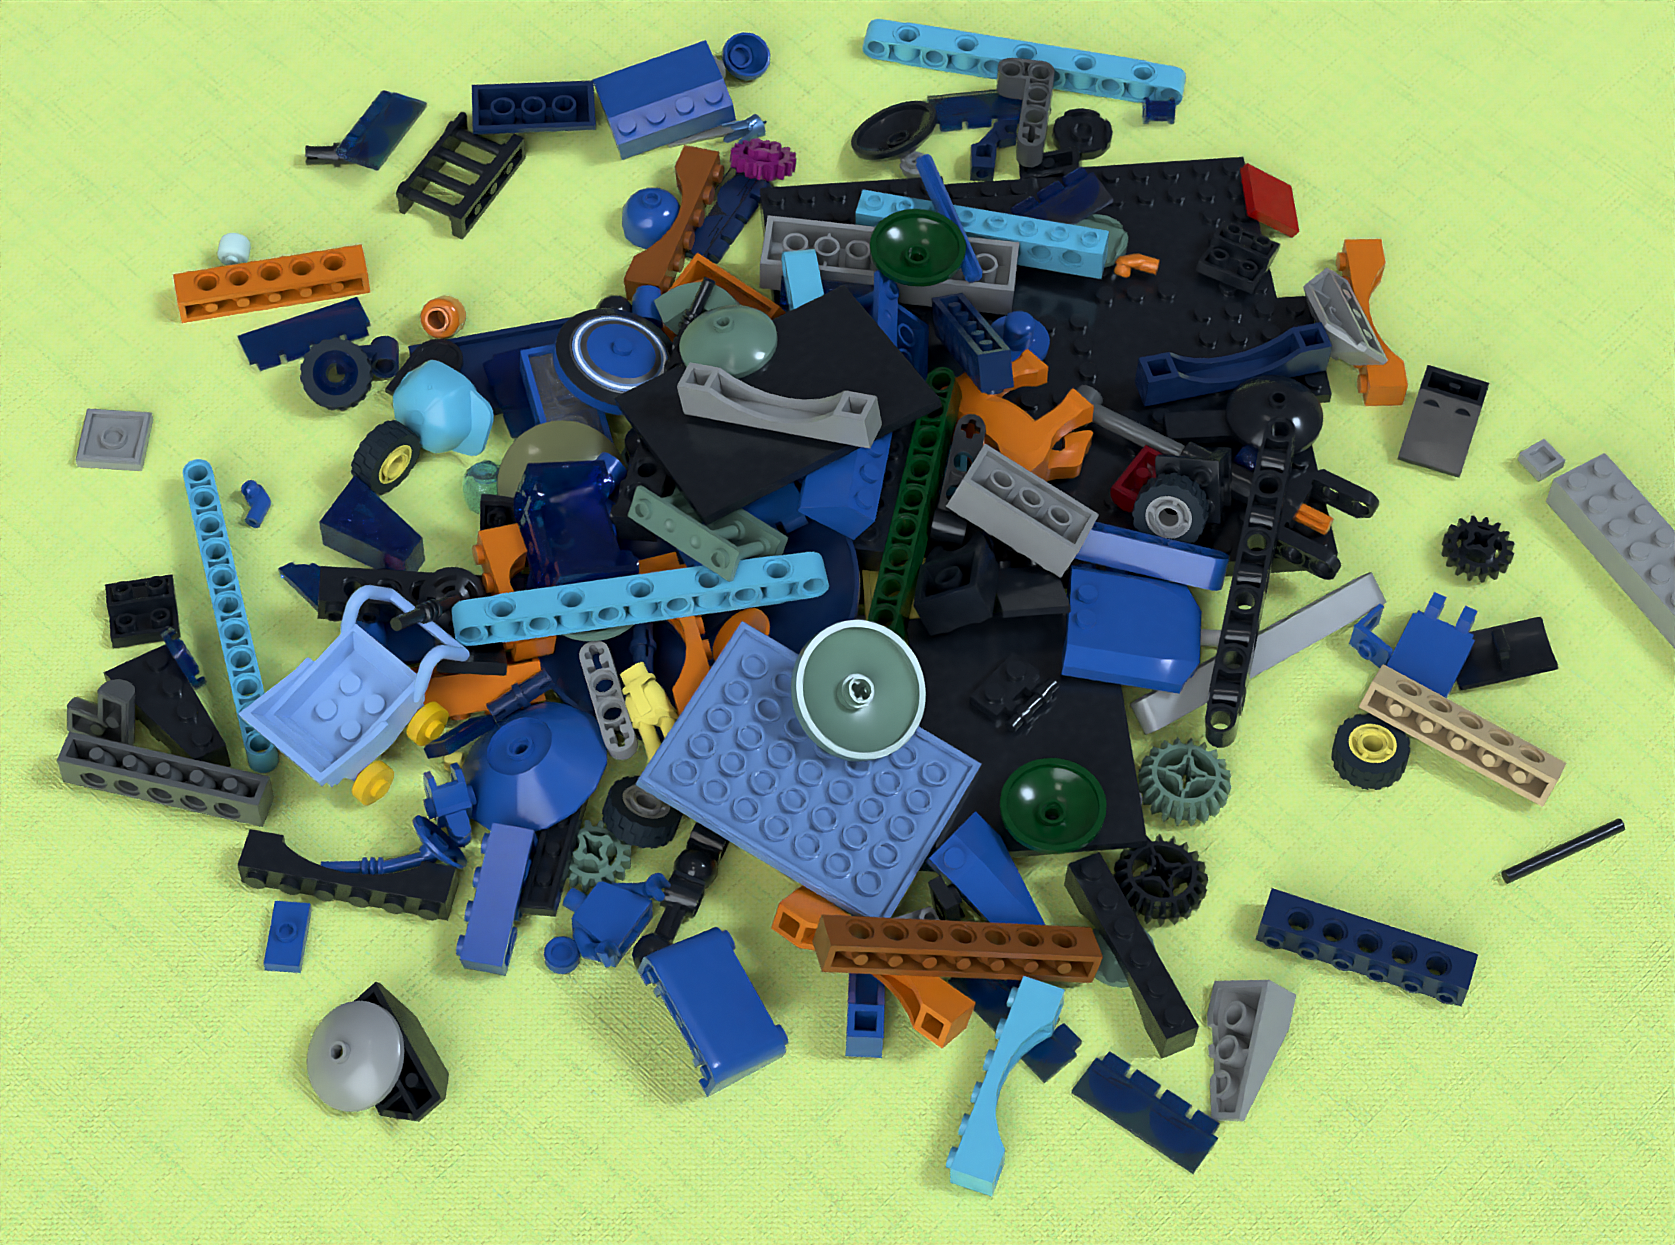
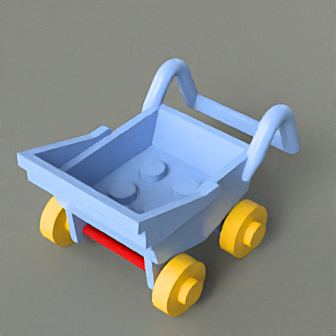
M364 585L351 595L344 610L340 635L315 662L309 657L306 658L292 673L238 714L319 785L323 786L327 783L333 787L335 784L338 785L343 778L353 780L352 795L363 805H370L376 802L390 789L394 779V770L381 760L371 762L394 743L408 723L407 737L418 746L429 744L444 731L449 717L448 711L437 702L423 704L425 692L428 689L436 664L442 659L466 661L470 656L469 651L436 623L433 621L426 624L419 622L418 624L444 645L434 647L424 656L416 674L356 624L359 609L367 599L392 602L404 613L415 608L394 589L374 585Z

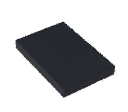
M433 636L434 647L444 645ZM502 642L464 646L470 653L468 660L442 659L436 664V671L441 673L504 676L507 673V659Z

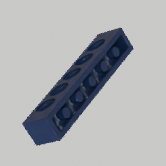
M957 293L931 298L935 335L981 393L995 395L1004 392V389L1014 387L1010 348L965 295Z
M1271 888L1256 936L1257 941L1263 942L1270 948H1282L1297 953L1300 957L1307 960L1316 959L1331 964L1341 971H1353L1367 976L1372 981L1387 982L1399 986L1409 993H1421L1436 998L1443 1004H1455L1461 1007L1469 990L1478 958L1476 953ZM1296 925L1303 930H1295L1291 926ZM1330 936L1335 938L1337 941H1329L1325 937ZM1359 948H1367L1371 951V953L1363 952ZM1394 958L1401 959L1406 964H1400L1396 962ZM1429 969L1436 970L1441 975H1434L1429 972Z

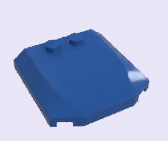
M1070 565L1067 581V598L1071 606V612L1067 613L1061 675L1180 694L1187 680L1190 677L1192 678L1197 672L1200 663L1202 611L1187 585Z

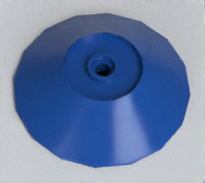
M544 702L531 705L526 709L522 707L499 723H493L472 745L461 768L466 786H472L477 805L472 806V819L490 831L492 823L534 831L548 829L575 813L596 790L607 766V748L597 719L591 714L568 704Z

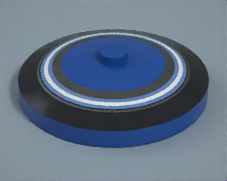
M612 308L591 309L576 314L561 327L553 347V363L561 382L579 400L600 411L624 416L617 407L614 397L663 374L665 361L670 360L672 355L673 342L659 327L639 315Z

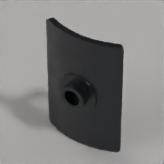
M1535 617L1469 632L1474 635L1472 638L1475 640L1474 646L1456 682L1460 690H1467L1557 670L1558 663L1551 649L1543 619Z

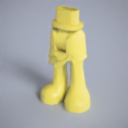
M639 662L622 672L620 676L625 685L622 692L624 695H627L625 704L632 727L638 729L650 762L661 745L655 726L661 728L665 738L679 716L676 713L677 710L670 703L664 689L655 681V675L648 673L644 662Z

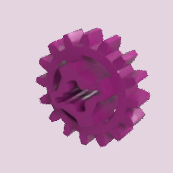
M755 138L751 139L750 142L743 140V144L735 143V146L731 148L730 166L736 168L735 172L737 173L745 172V177L750 179L774 181L778 178L783 180L784 176L791 177L792 172H795L797 158L795 152H790V147L782 148L781 143L777 141L770 142V140L763 141Z

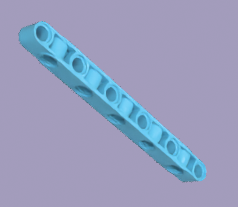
M875 19L869 22L862 46L863 52L873 59L997 80L998 64L1003 59L1020 58L1045 61L1054 67L1053 89L1162 106H1176L1180 104L1183 99L1186 82L1185 72L1175 66L884 19Z
M803 552L740 560L734 579L730 582L702 565L467 599L456 603L452 607L451 613L456 641L464 646H476L814 598L824 594L829 588V583L822 556L816 552Z

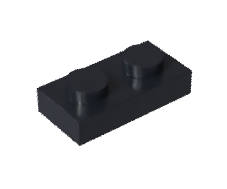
M941 875L930 880L928 885L933 909H935L939 920L961 921L965 915L960 906L962 899L953 884L947 886Z

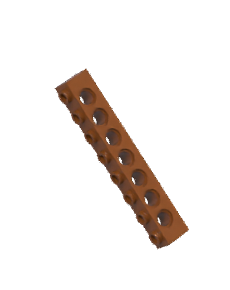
M821 915L812 941L821 972L1007 980H1022L1023 976L1038 981L1092 983L1103 958L1092 928L1077 926Z

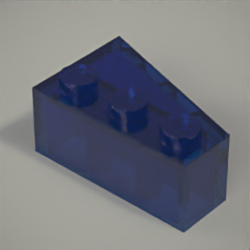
M354 475L319 521L324 546L374 569L387 568L400 571H418L425 562L423 538L356 475Z

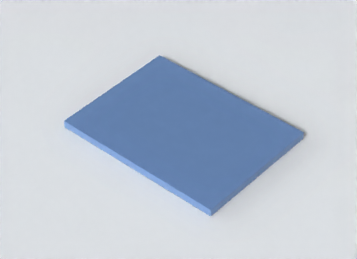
M742 621L638 778L636 785L851 915L891 918L980 768L981 763L919 726L904 746L887 756L875 760L848 761L827 753L817 746L805 733L793 708L791 678L799 654Z

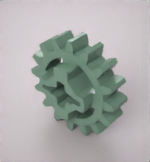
M585 820V827L580 829L575 847L578 850L572 852L573 857L567 874L569 887L574 888L581 884L583 893H587L590 887H595L601 881L609 884L615 883V878L624 881L625 870L631 868V845H627L625 841L617 839L612 832L604 828L603 820H600L597 826H592L590 820Z

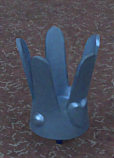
M753 114L745 120L722 124V127H730L734 130L726 135L723 141L728 143L742 138L738 143L743 144V140L750 142L751 139L762 137L765 135L764 124L767 121H762L757 114Z

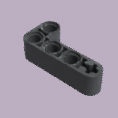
M1006 58L998 64L997 92L1006 98L1023 100L1017 134L1016 160L1022 166L1035 167L1042 162L1053 95L1054 67L1045 61Z

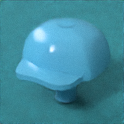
M426 361L421 366L408 372L393 394V408L396 421H399L420 438L421 448L432 453H445L452 450L469 456H477L485 450L494 421L493 410L489 402L477 392L474 384L458 371L440 361Z

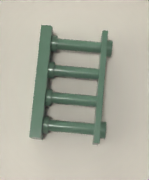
M637 486L628 513V517L729 582L733 581L740 560L749 557L782 556L788 537L742 508L705 526L677 487H675L673 495L660 498L645 487Z

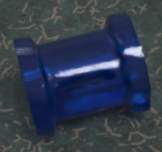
M1144 97L1142 103L1143 124H1149L1150 121H1167L1168 124H1174L1176 110L1174 97H1169L1168 100H1150L1149 97Z

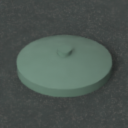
M864 620L843 621L815 634L799 653L791 678V698L800 725L817 746L840 759L857 762L871 761L897 751L914 735L923 716L926 689L924 676L916 656L906 642L897 634L874 622Z

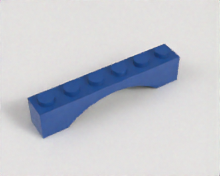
M849 973L845 1056L882 1058L885 985L872 974Z

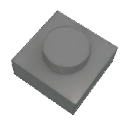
M1545 439L1520 452L1518 461L1538 482L1562 469L1565 463V459Z

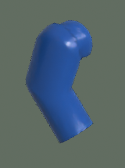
M248 480L241 487V493L245 496V500L251 507L245 522L253 528H259L271 506V499L260 484H257L254 480Z

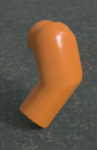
M1141 254L1119 256L1115 261L1114 273L1127 278L1130 276L1131 268L1156 275L1160 260Z

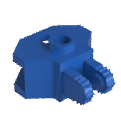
M457 763L450 764L452 772L450 774L451 782L439 786L436 785L430 771L423 773V784L427 797L423 799V803L429 820L434 818L439 829L446 827L453 845L465 848L466 845L471 843L472 829L469 819H472V806L477 805L472 786H466L462 770Z

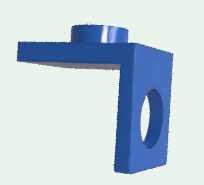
M1381 603L1354 625L1349 642L1362 658L1370 660L1378 668H1381L1383 664L1387 665L1393 652L1389 645L1371 632L1380 622L1384 609Z

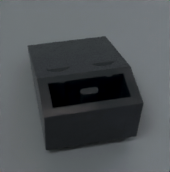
M1427 365L1397 459L1460 478L1490 383Z

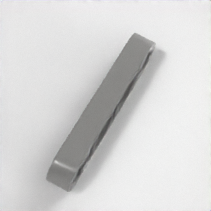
M590 641L581 648L579 659L605 746L611 757L617 760H625L636 753L638 740L626 708L625 697L611 652L604 642ZM599 654L602 666L598 670H596L593 662V655ZM606 679L613 681V685L608 691L598 692L595 690L596 685L600 681ZM616 707L622 710L621 715L615 720H606L604 718L605 712L610 708ZM621 730L625 739L624 746L618 747V740L614 731Z

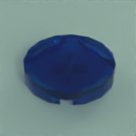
M170 626L161 631L160 634L183 673L197 691L207 685V680L204 675L197 678L196 675L200 672L198 664L183 640H180L179 637L175 640L172 638L177 632L174 627Z

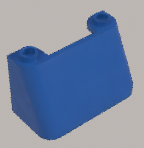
M718 927L711 928L645 956L637 970L645 986L651 983L656 984L653 992L656 997L661 996L695 1057L692 1061L695 1068L702 1065L700 1071L704 1078L700 1079L699 1083L707 1097L782 1058L786 1053L785 1045L789 1043L784 1029L781 1025H775L735 955L733 951L735 943L727 930L721 931Z

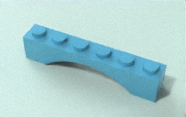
M1023 976L1019 988L1013 986L1007 1002V1007L1011 1008L1008 1018L1000 1019L995 1033V1039L999 1040L995 1051L989 1049L984 1061L983 1070L987 1071L983 1083L976 1082L970 1102L975 1104L971 1115L964 1114L958 1131V1135L962 1136L958 1148L952 1146L947 1158L946 1168L950 1169V1183L991 1197L993 1196L1005 1163V1149L998 1132L996 1120V1106L1000 1091L1010 1071L1021 1057L1035 1045L1053 1035L1064 1005L1065 989Z

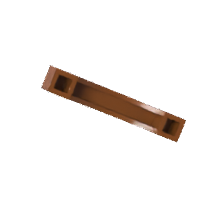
M684 145L675 164L677 188L682 196V204L678 216L671 228L659 241L633 257L623 279L628 300L632 301L636 289L644 285L659 288L661 295H663L675 282L677 273L682 272L685 263V252L691 250L694 245L696 227H702L705 209L707 205L712 204L715 186L717 183L722 182L724 176V165L720 163L719 151Z

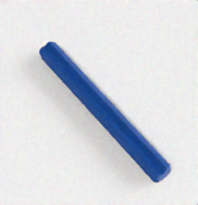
M929 154L918 156L916 158V167L935 211L952 220L959 227L965 238L966 253L961 266L964 277L969 283L982 279V269L933 158Z

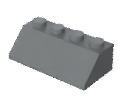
M984 444L946 507L956 512L959 516L969 520L988 534L1001 540L1018 553L1025 555L1041 565L1045 570L1054 573L1060 578L1078 554L1099 516L1096 512L987 444Z

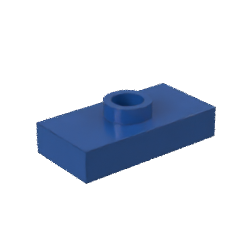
M275 901L263 963L265 971L301 973L312 912L311 903Z

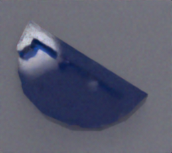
M290 562L279 567V575L318 612L320 566L315 563L295 565L294 562Z

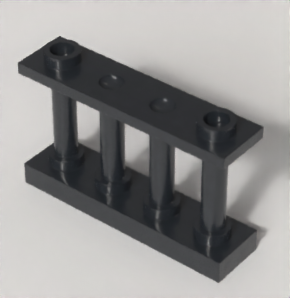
M461 111L454 121H450L447 124L443 135L408 179L402 181L398 186L396 197L398 198L399 212L405 215L415 202L448 216L451 221L452 235L463 240L526 159L524 137L513 134L507 143L501 145L480 135L473 134V132L468 131L467 114ZM462 142H465L496 157L491 163L485 165L455 152V150ZM446 162H449L480 177L475 184L468 185L440 173L439 170ZM432 182L465 197L459 204L453 206L423 193V191Z

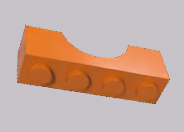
M518 523L478 531L477 544L473 545L472 551L476 565L482 566L484 572L482 573V583L486 593H491V596L514 592L510 581L516 574L524 570L527 549ZM557 635L502 643L505 650L510 649L513 661L515 662L553 654Z

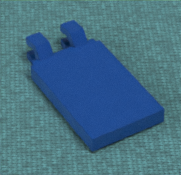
M1434 592L1425 612L1418 610L1417 614H1412L1386 666L1448 698L1474 646L1475 640L1472 639L1474 635L1469 632L1475 621L1477 610L1465 606L1456 626H1453L1438 619L1447 597Z

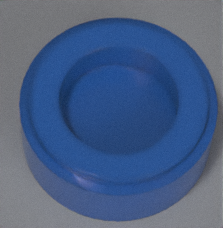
M565 936L550 940L544 949L545 964L552 972L557 974H566L575 970L580 962V951L575 941Z

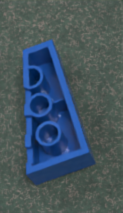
M492 823L490 833L484 834L481 844V854H485L482 867H476L473 877V887L477 889L474 901L469 900L465 910L464 920L468 922L466 934L459 936L456 948V955L460 956V961L464 968L506 976L518 931L517 927H513L514 921L520 922L523 917L519 905L538 842L534 830Z

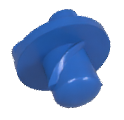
M1024 311L1009 312L1007 316L1001 317L991 324L994 331L1010 348L1012 362L1018 359L1027 349L1041 361L1046 357L1050 344L1049 334L1045 327L1029 313Z

